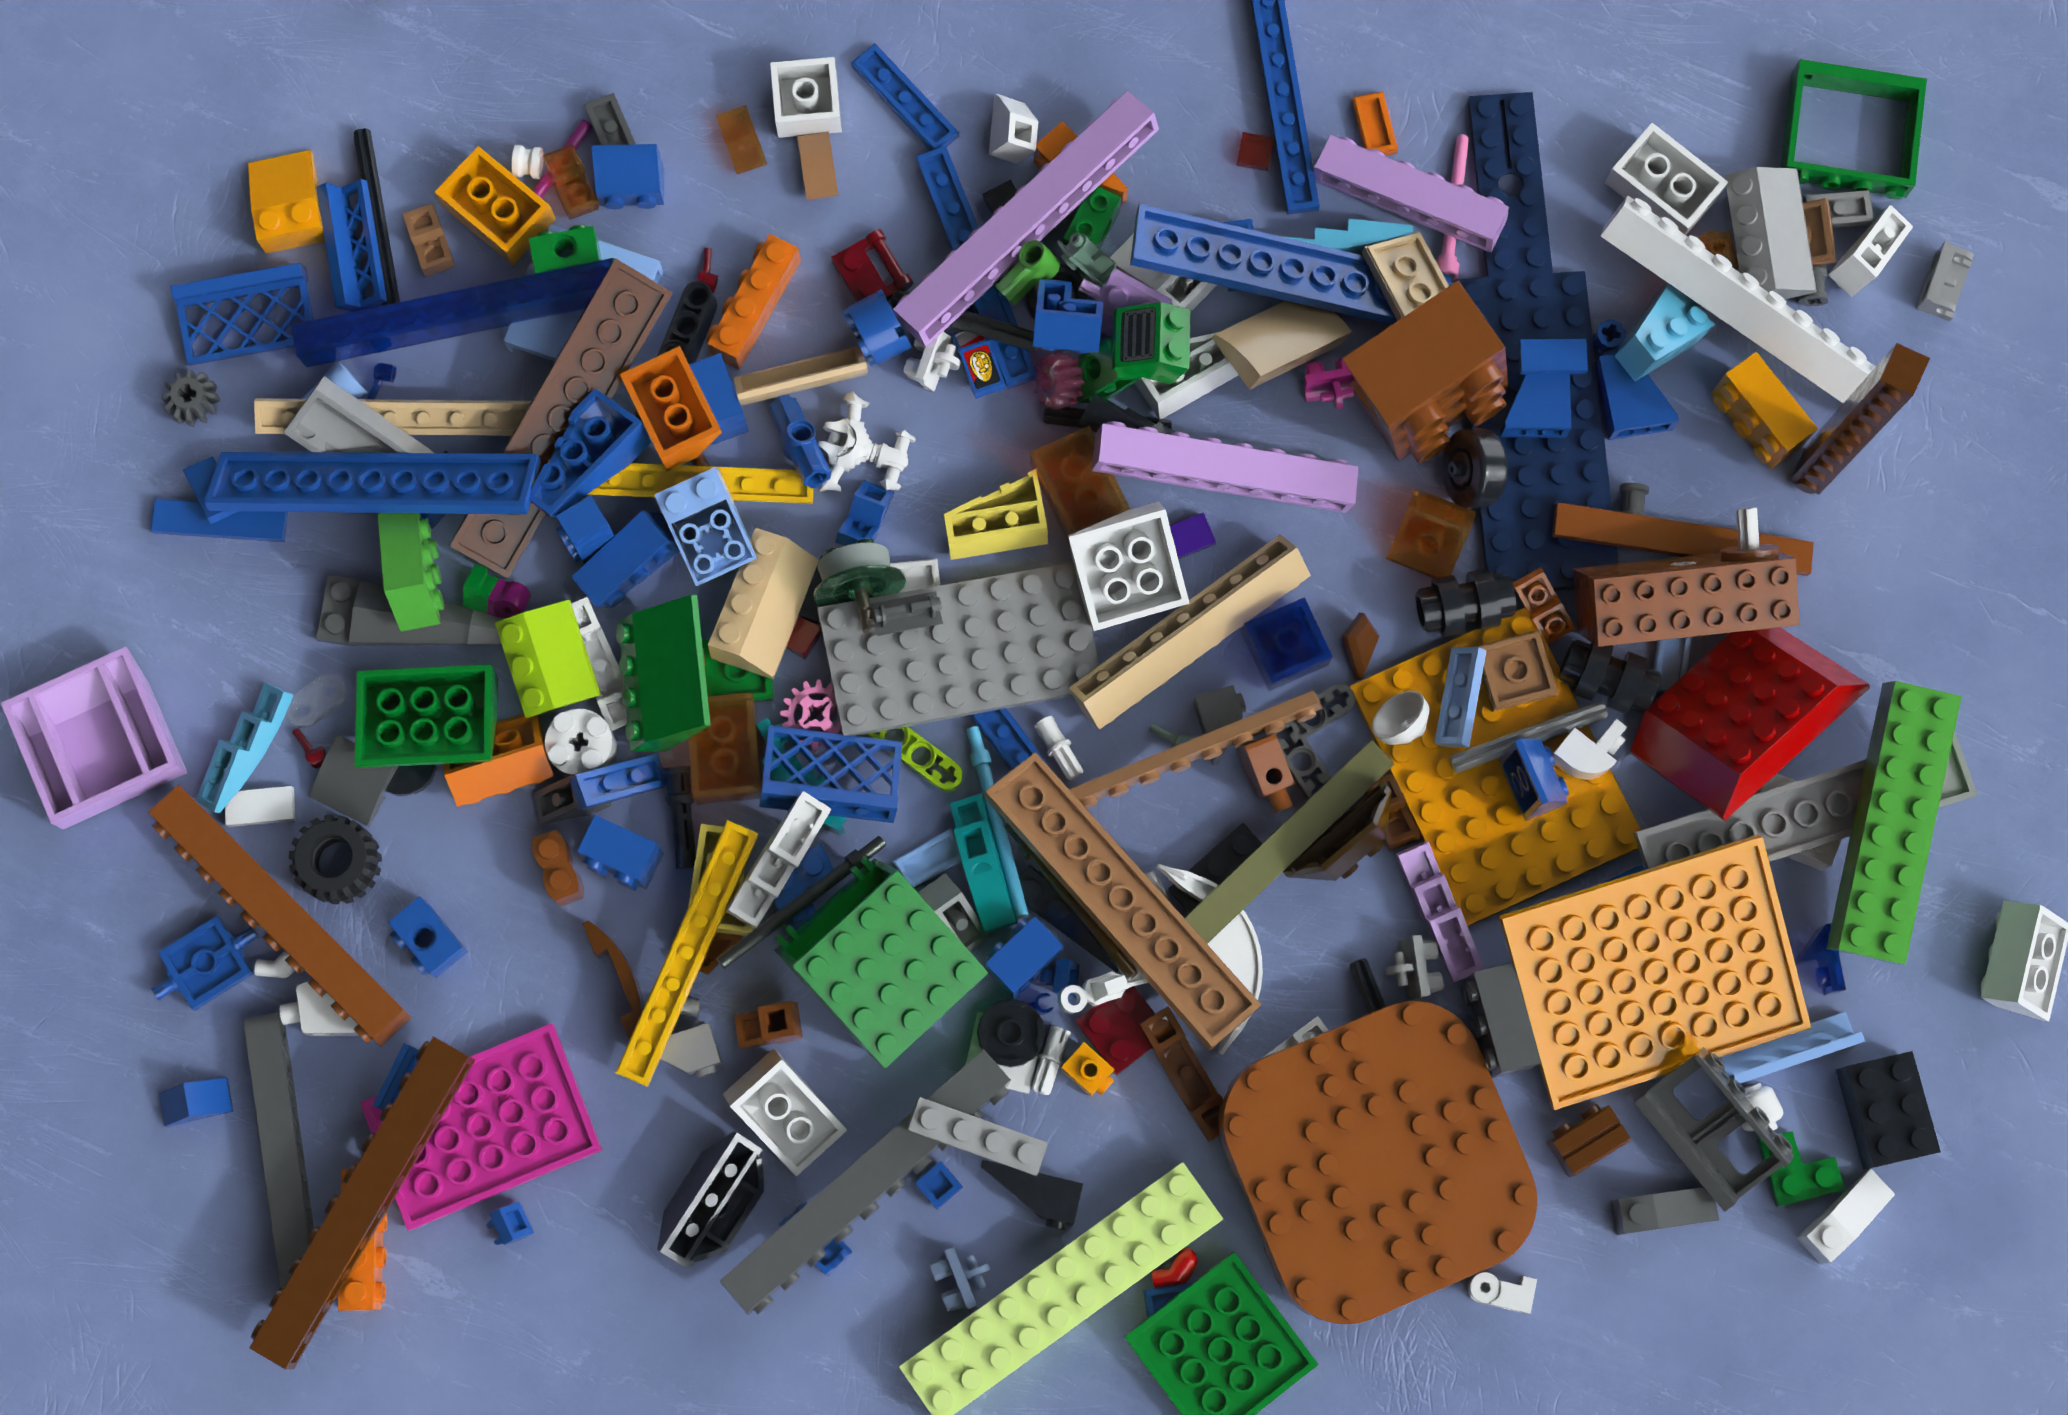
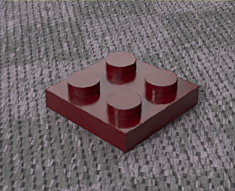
M1134 986L1126 989L1121 998L1094 1006L1075 1021L1102 1058L1115 1069L1114 1073L1116 1076L1152 1049L1139 1023L1155 1014V1012Z

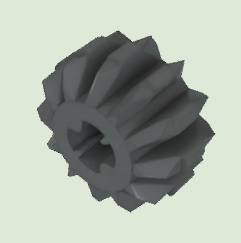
M188 369L185 378L179 373H175L177 381L174 384L165 382V387L170 392L162 394V400L168 403L164 409L169 415H174L173 419L177 423L181 424L186 420L189 426L194 427L197 418L203 423H207L205 415L208 412L217 414V409L212 405L220 402V396L214 393L217 390V385L214 381H208L209 377L205 373L201 372L196 376L193 370ZM196 394V397L193 398L190 397V395ZM187 398L192 399V401L186 402Z

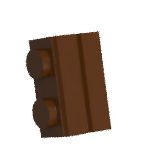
M1595 1104L1580 1113L1582 1121L1573 1126L1567 1121L1551 1131L1554 1138L1547 1141V1145L1568 1177L1575 1176L1631 1141L1630 1136L1611 1106L1607 1105L1600 1109L1598 1104Z

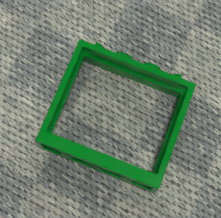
M1800 59L1791 75L1780 168L1797 169L1800 184L1814 183L1820 184L1825 189H1837L1840 187L1852 189L1853 192L1869 190L1870 193L1884 194L1885 197L1890 199L1906 198L1916 184L1927 78ZM1803 86L1907 102L1899 177L1794 161Z

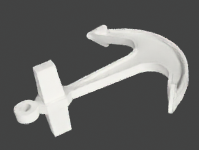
M1158 864L1156 867L1179 889L1199 902L1218 886L1214 882L1188 871ZM1242 910L1208 945L1258 1000L1263 975L1261 949L1254 927L1245 911ZM1111 971L1085 980L1082 987L1077 985L1066 986L1058 994V1005L1064 1012L1076 1013L1081 1011L1086 1006V1003L1097 1006L1109 1000L1121 998L1124 991L1129 987L1148 983V981L1139 971L1130 981L1126 980L1125 975ZM1070 993H1074L1077 997V1003L1074 1006L1069 1004L1067 999ZM1249 1018L1220 1042L1219 1054L1223 1055L1230 1044L1243 1030Z

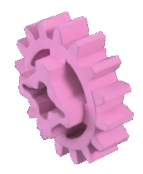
M817 679L815 687L810 688L808 682L805 681L803 682V691L800 692L796 688L791 689L794 696L793 700L784 698L783 702L789 710L780 711L781 718L788 720L782 724V727L835 734L842 733L839 720L836 727L831 721V715L837 709L832 682L827 688H822L821 680ZM823 696L825 698L823 700H812L810 697ZM799 706L803 714L798 724H795V712ZM813 711L817 714L822 712L823 720L821 722L817 719L812 720L810 713ZM812 742L809 745H811L813 753H817L819 746L823 744L821 742Z

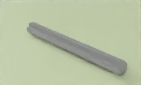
M1598 701L1459 752L1449 758L1451 768L1455 773H1460L1498 759L1515 740L1520 738L1541 739L1544 742L1571 732L1574 728L1579 729L1604 720L1608 716L1606 706L1602 701Z

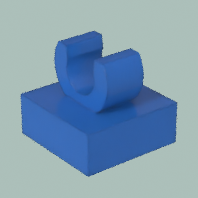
M1057 959L1055 969L1044 968L1041 971L1040 982L1053 986V993L1058 995L1066 986L1078 984L1080 965L1071 960ZM1070 993L1068 998H1076V995Z
M520 1202L499 1208L489 1214L491 1220L487 1222L486 1226L488 1229L495 1227L500 1237L494 1241L495 1245H507L534 1233Z

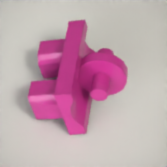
M1342 358L1335 361V370L1325 371L1323 364L1320 362L1306 365V375H1304L1305 402L1321 400L1324 403L1333 401L1335 410L1343 409V399L1354 397L1350 383L1355 378Z

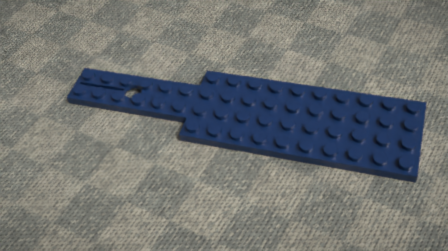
M1533 92L1469 96L1468 110L1477 194L1484 197H1496L1506 206H1509L1507 221L1492 252L1484 250L1486 277L1456 280H1459L1505 346L1508 389H1506L1502 397L1507 405L1498 414L1479 426L1474 427L1470 422V429L1486 428L1493 431L1500 438L1505 448L1508 462L1507 482L1502 496L1495 504L1479 508L1485 568H1489L1492 574L1505 573L1509 575L1512 583L1541 567L1554 591L1574 589L1573 568L1619 564L1617 547L1552 537L1554 508L1557 503L1613 511L1585 271L1553 273ZM1507 174L1515 175L1521 180L1523 189L1518 195L1508 196L1503 190L1499 189V179ZM1520 339H1586L1588 371L1586 374H1570L1571 430L1566 438L1500 437V430L1525 374H1520L1518 344Z

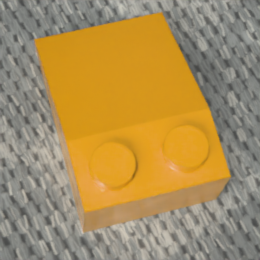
M312 150L248 163L251 213L256 239L264 252L268 254L325 242L316 189L319 183Z

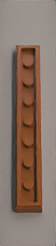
M1557 503L1554 508L1552 537L1679 557L1720 553V550L1723 548L1739 546L1738 530ZM1759 533V544L1778 545L1779 552L1796 558L1797 575L1808 576L1811 574L1814 542Z

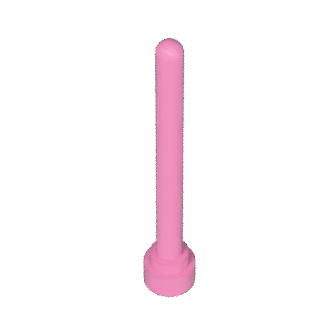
M1460 134L1456 138L1451 183L1454 185H1463L1469 143V138L1465 134ZM1444 234L1442 254L1438 256L1436 262L1441 272L1451 276V281L1458 278L1460 266L1457 262V257L1454 256L1456 238Z

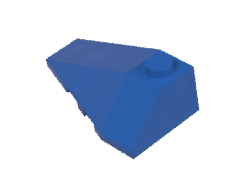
M596 388L572 411L568 418L569 425L564 435L558 437L554 445L556 448L549 463L544 464L531 489L530 502L551 518L629 466L651 443L643 422Z

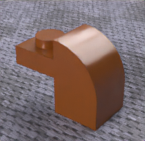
M786 1001L757 1007L758 1011L734 1015L739 1049L744 1050L774 1043L782 1044L803 1037L797 1002Z

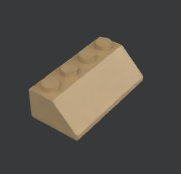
M755 528L750 542L757 559L739 567L708 643L711 659L774 679L819 560L788 538Z

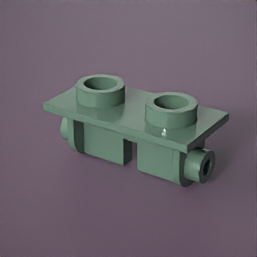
M1073 234L1066 246L1060 240L1057 241L1064 252L1061 256L1064 262L1073 270L1079 267L1082 270L1081 276L1095 285L1098 284L1102 287L1117 267L1116 262L1109 258L1102 250L1091 258L1099 249L1084 234Z

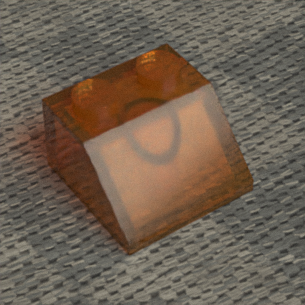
M1415 488L1386 559L1433 578L1451 575L1471 530L1476 512Z

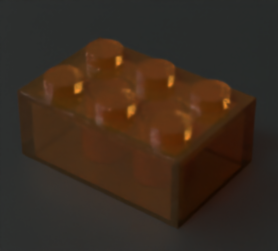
M1090 425L1030 452V465L1033 470H1037L1039 484L1068 544V535L1130 510L1113 474L1092 471L1095 436Z
M753 693L708 697L711 726L688 739L693 799L697 805L760 799L762 769L759 733L756 725L758 723L756 700Z

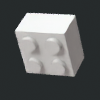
M835 57L770 63L778 138L828 131L829 133L842 132Z

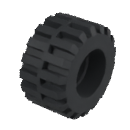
M326 815L323 821L316 818L310 821L312 826L309 829L303 826L299 830L303 835L300 839L294 837L291 844L295 846V850L289 851L288 857L293 861L289 868L290 872L296 876L294 878L296 883L316 899L339 905L340 901L346 904L354 902L353 897L355 896L359 898L365 896L364 890L368 886L373 888L376 882L372 879L374 875L379 876L381 872L378 862H382V855L377 851L380 847L377 841L372 838V834L354 820L351 821L347 817L340 815L338 818ZM337 842L348 843L352 849V862L349 868L338 877H323L319 870V859L323 851L328 846Z

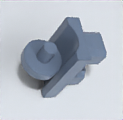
M952 1247L944 1250L945 1255L932 1261L929 1266L935 1281L954 1274L958 1287L941 1294L947 1311L959 1310L967 1307V1310L976 1307L977 1303L968 1279H973L977 1290L987 1287L982 1274L991 1270L989 1264L978 1266L974 1254L964 1258L969 1271L964 1273L955 1248Z

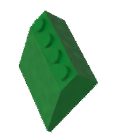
M688 595L631 613L618 622L616 639L620 644L621 651L619 671L624 681L622 703L627 712L625 734L630 743V751L667 752L711 726L697 595Z
M492 664L357 671L355 768L492 762L498 714V677Z

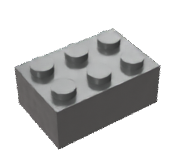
M1508 963L1476 971L1464 979L1465 985L1461 986V992L1465 1005H1471L1474 1016L1473 1019H1470L1472 1033L1475 1039L1480 1038L1483 1048L1481 1054L1491 1077L1496 1078L1528 1070L1539 1065L1541 1059L1514 964Z

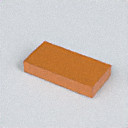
M1383 91L1352 97L1351 104L1363 148L1379 150L1385 156L1397 154L1398 146Z

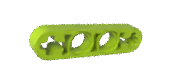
M908 726L898 728L905 735L902 742L901 762L943 792L956 791L963 780L961 767ZM889 730L880 731L879 735L875 733L866 735L870 738L886 740L885 735ZM918 748H925L931 754L930 761L925 765H917L912 761V754ZM888 751L894 756V751ZM937 758L942 760L938 763L942 770L948 772L950 769L954 770L953 775L956 779L954 783L951 781H947L945 784L941 783L942 775L935 769L932 775L927 773L934 767Z

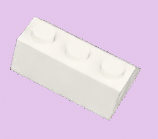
M2003 901L2001 911L1996 918L1997 929L1994 942L1991 944L1988 952L1989 963L1986 975L1981 981L1980 998L1995 1007L2049 1022L2068 942V922L2042 905Z

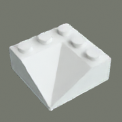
M1159 501L1127 510L1068 535L1079 591L1093 631L1189 604L1166 510Z

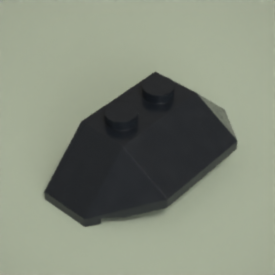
M733 1131L702 1151L664 1210L657 1250L685 1268L694 1265L695 1262L708 1259L726 1251L764 1192L763 1149Z

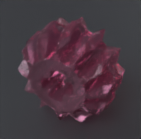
M1054 353L1053 355L1041 357L1040 365L1035 366L1036 378L1032 379L1036 382L1034 393L1039 394L1040 403L1046 404L1047 407H1052L1053 409H1063V407L1077 404V397L1083 395L1081 385L1085 383L1081 378L1084 369L1078 367V359L1072 358L1070 354Z

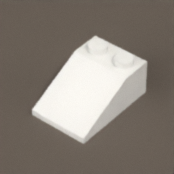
M775 1048L723 1093L729 1106L796 1177L847 1131L845 1126Z

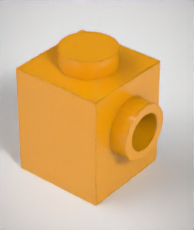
M1085 1042L1061 1067V1071L1090 1097L1095 1092L1102 1095L1115 1081L1110 1077L1115 1069Z

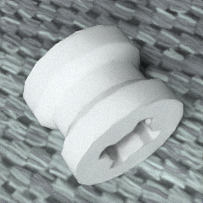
M515 145L512 154V174L515 177L530 175L532 179H540L544 162L542 147H534L530 150L525 149L522 145Z

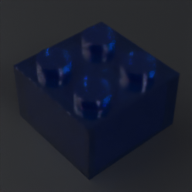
M1305 597L1244 623L1241 631L1268 691L1329 666L1333 658Z

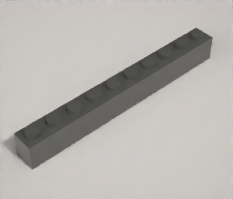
M983 1049L928 1097L927 1100L981 1118L984 1114L980 1110L985 1105L991 1102L995 1106L1009 1093L1006 1087L1011 1079ZM910 1113L720 1280L721 1285L747 1315L753 1310L757 1315L760 1314L774 1301L770 1297L771 1294L780 1286L784 1291L792 1286L800 1278L797 1271L807 1263L810 1267L818 1263L827 1254L824 1248L831 1241L835 1240L839 1244L853 1231L850 1225L857 1218L861 1217L863 1220H866L880 1207L876 1202L887 1193L892 1197L906 1184L903 1178L913 1170L918 1174L932 1161L929 1155L939 1147L944 1151L950 1145L906 1130L911 1116Z

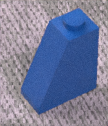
M1618 349L1602 353L1596 361V371L1608 440L1672 431L1679 422L1678 414L1651 377L1647 374L1634 381L1615 358Z
M1525 374L1500 430V437L1566 438L1571 430L1570 374Z

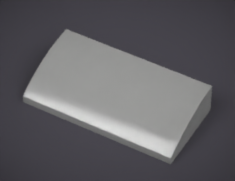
M323 376L283 432L311 452L435 453L325 376Z

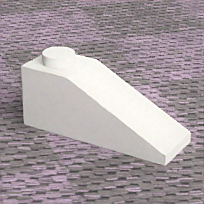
M1889 205L1840 258L1829 273V276L1851 297L1854 296L1879 275L1913 226L1895 208Z
M1868 1169L1796 1238L1820 1264L1831 1263L1863 1232L1895 1194L1872 1169Z

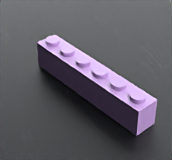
M1330 135L1314 167L1315 181L1488 252H1492L1507 221L1509 206H1506L1500 199L1479 195L1466 185L1449 183L1436 173L1429 172L1427 174L1419 171L1409 162L1402 160L1397 162L1387 158L1379 150H1367L1357 146L1353 140L1347 137L1338 138Z

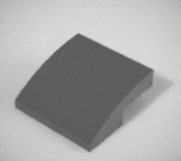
M337 734L319 769L309 797L369 827L385 799L383 793L398 766L355 768V743Z

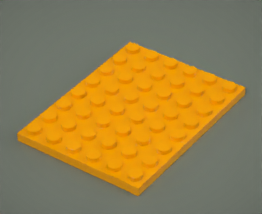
M1526 607L1516 611L1512 617L1501 619L1499 627L1484 630L1475 629L1349 687L1355 695V703L1374 742L1394 763L1388 771L1394 776L1406 799V807L1420 833L1422 841L1429 842L1440 872L1445 875L1455 903L1461 908L1467 926H1471L1639 849L1633 833L1641 831L1611 769L1597 778L1579 779L1568 775L1558 766L1552 765L1557 777H1562L1567 785L1569 795L1566 798L1568 801L1558 809L1525 821L1498 761L1500 758L1460 773H1455L1451 768L1449 758L1454 754L1579 709L1568 684L1561 682L1558 678L1560 668L1542 633H1540L1558 690L1557 696L1493 712L1483 678H1481L1470 746L1441 747L1434 743L1451 648L1477 647L1538 631L1530 616L1532 612H1528ZM1418 691L1429 705V717L1425 732L1410 744H1385L1376 737L1372 730V722L1377 711L1387 700L1401 692ZM1588 725L1577 729L1596 744V740ZM1570 732L1542 742L1543 746H1548L1552 753H1554Z
M1758 834L1499 916L1511 963L1514 964L1541 1059L1539 1065L1550 1106L1554 1110L1667 1075L1703 1047L1708 1053L1713 1052L1720 1058L1811 1028L1764 840Z

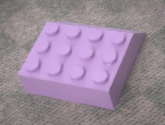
M126 646L1 703L50 823L63 830L188 773L151 686Z

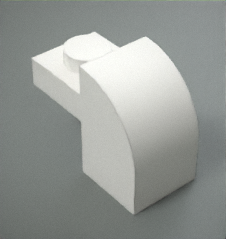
M1616 719L1596 744L1574 728L1553 753L1555 765L1568 775L1579 779H1593L1605 774L1617 762L1607 752L1614 755L1626 739L1621 734L1627 726Z

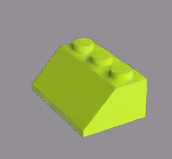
M570 600L523 612L495 622L525 718L543 715L601 695Z

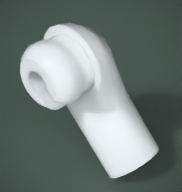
M283 951L275 961L257 959L255 964L256 976L287 978L295 970L285 961L289 956L286 951Z

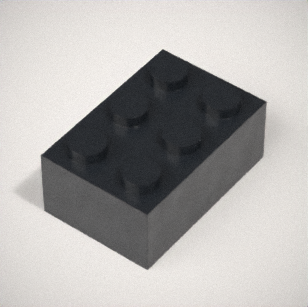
M1913 1051L1836 1069L1863 1170L1941 1152Z

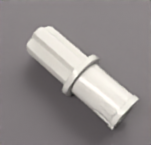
M1053 716L1045 717L1037 722L1034 728L1048 749L1047 755L1055 758L1067 779L1073 780L1083 773V769L1069 747L1071 741L1065 739Z
M1050 1026L1043 1052L1037 1056L1040 1062L1031 1088L1036 1093L1042 1095H1049L1051 1093L1059 1066L1064 1064L1062 1057L1068 1038L1071 1035L1070 1031H1063V1028L1057 1026Z

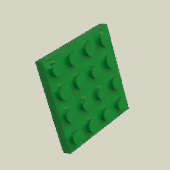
M1234 1251L1123 1336L1181 1415H1256L1319 1365Z

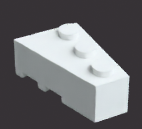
M1216 333L1190 338L1189 370L1172 384L1141 378L1134 382L1159 419L1167 417L1238 376V373L1212 339Z

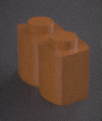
M556 830L534 837L532 839V851L535 860L544 870L543 883L548 895L559 906L583 899V882L578 872L572 867L573 855L567 841Z

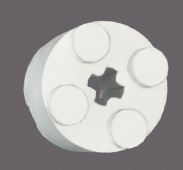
M573 709L561 712L554 718L546 732L545 750L549 760L562 775L568 777L572 774H580L613 765L617 756V741L610 727L600 715L586 709ZM581 740H585L588 745L582 746L581 750L577 751L575 745L580 744Z

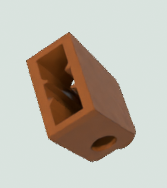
M1276 734L1262 737L1248 745L1236 748L1256 796H1267L1274 813L1293 806L1286 787L1293 785L1294 780ZM1268 770L1272 771L1275 776L1272 784L1266 780Z

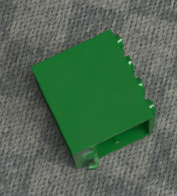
M864 856L860 862L865 867L860 871L854 865L850 872L855 876L796 930L791 925L785 928V931L790 935L788 938L784 939L780 934L774 938L780 944L774 951L859 1046L886 1069L981 981L988 972L897 869L875 858L870 861Z

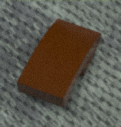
M1391 773L1381 777L1364 793L1366 796L1383 780L1391 789L1387 838L1384 839L1389 851L1420 840V833L1406 807V799Z

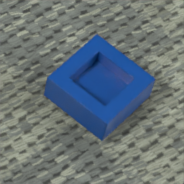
M942 1161L938 1162L915 1182L917 1187L937 1210L963 1188Z

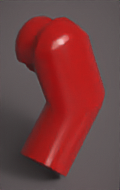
M1183 1248L1179 1251L1178 1256L1169 1269L1153 1270L1152 1279L1154 1287L1185 1284L1197 1268L1198 1259L1196 1253L1190 1248Z

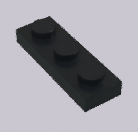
M1241 823L1188 872L1219 885L1262 843L1244 823ZM1175 884L1168 888V891L1188 913L1200 903L1179 889Z

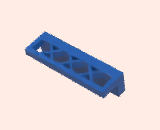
M359 179L342 188L329 183L317 186L335 307L358 314L386 302L387 298L367 181ZM358 192L359 200L353 210L350 206L349 195ZM360 220L363 222L364 230L358 240L355 237V229ZM365 250L368 252L369 260L363 270L360 267V258ZM370 280L373 283L374 296L366 299L364 290Z

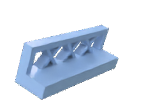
M1843 1012L1810 1023V1029L1720 1057V1060L1724 1065L1723 1071L1731 1080L1736 1079L1739 1083H1743L1865 1042L1862 1032L1853 1033L1847 1014Z

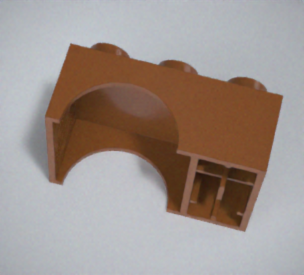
M1459 280L1342 358L1355 378L1350 383L1355 399L1398 461L1412 454L1418 464L1426 462L1443 451L1451 442L1446 434L1449 431V427L1466 416L1474 427L1479 426L1494 417L1507 405L1502 397L1506 389H1508L1505 346Z

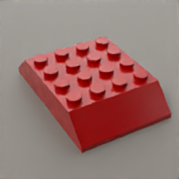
M1781 627L1731 632L1652 703L1649 710L1646 709L1630 752L1638 760L1725 821L1868 691L1870 685Z

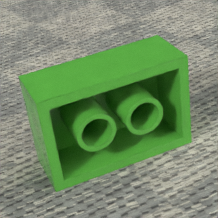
M420 513L378 514L384 593L400 631L403 632L440 624L439 610H444V601L441 591L437 590V584H442L439 566L438 564L435 565L434 559L439 558V550L436 540H430L431 529L428 519H422Z

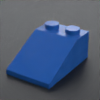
M1520 738L1515 740L1498 760L1525 821L1558 809L1568 801L1566 798L1569 795L1567 785L1562 777H1557L1552 766L1555 765L1553 753L1548 746H1543L1541 739Z

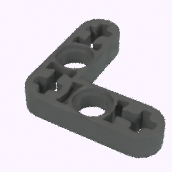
M1344 684L1333 685L1317 695L1320 701L1323 700L1324 706L1333 701V693L1347 697L1344 702L1345 707L1342 708L1341 705L1337 704L1329 709L1328 712L1332 715L1331 717L1327 716V712L1322 706L1323 709L1318 710L1321 716V721L1318 725L1309 726L1304 722H1298L1297 719L1284 724L1285 728L1283 730L1290 729L1292 732L1289 736L1291 744L1293 746L1297 742L1301 744V746L1294 748L1289 755H1286L1284 751L1288 750L1289 746L1284 739L1279 740L1291 775L1307 800L1313 795L1312 792L1315 785L1311 779L1307 783H1304L1302 779L1309 777L1317 769L1320 774L1315 775L1314 779L1318 785L1323 786L1331 776L1306 739L1340 719L1352 709L1355 695ZM1297 754L1307 755L1311 760V767L1306 771L1297 770L1292 763L1293 757Z

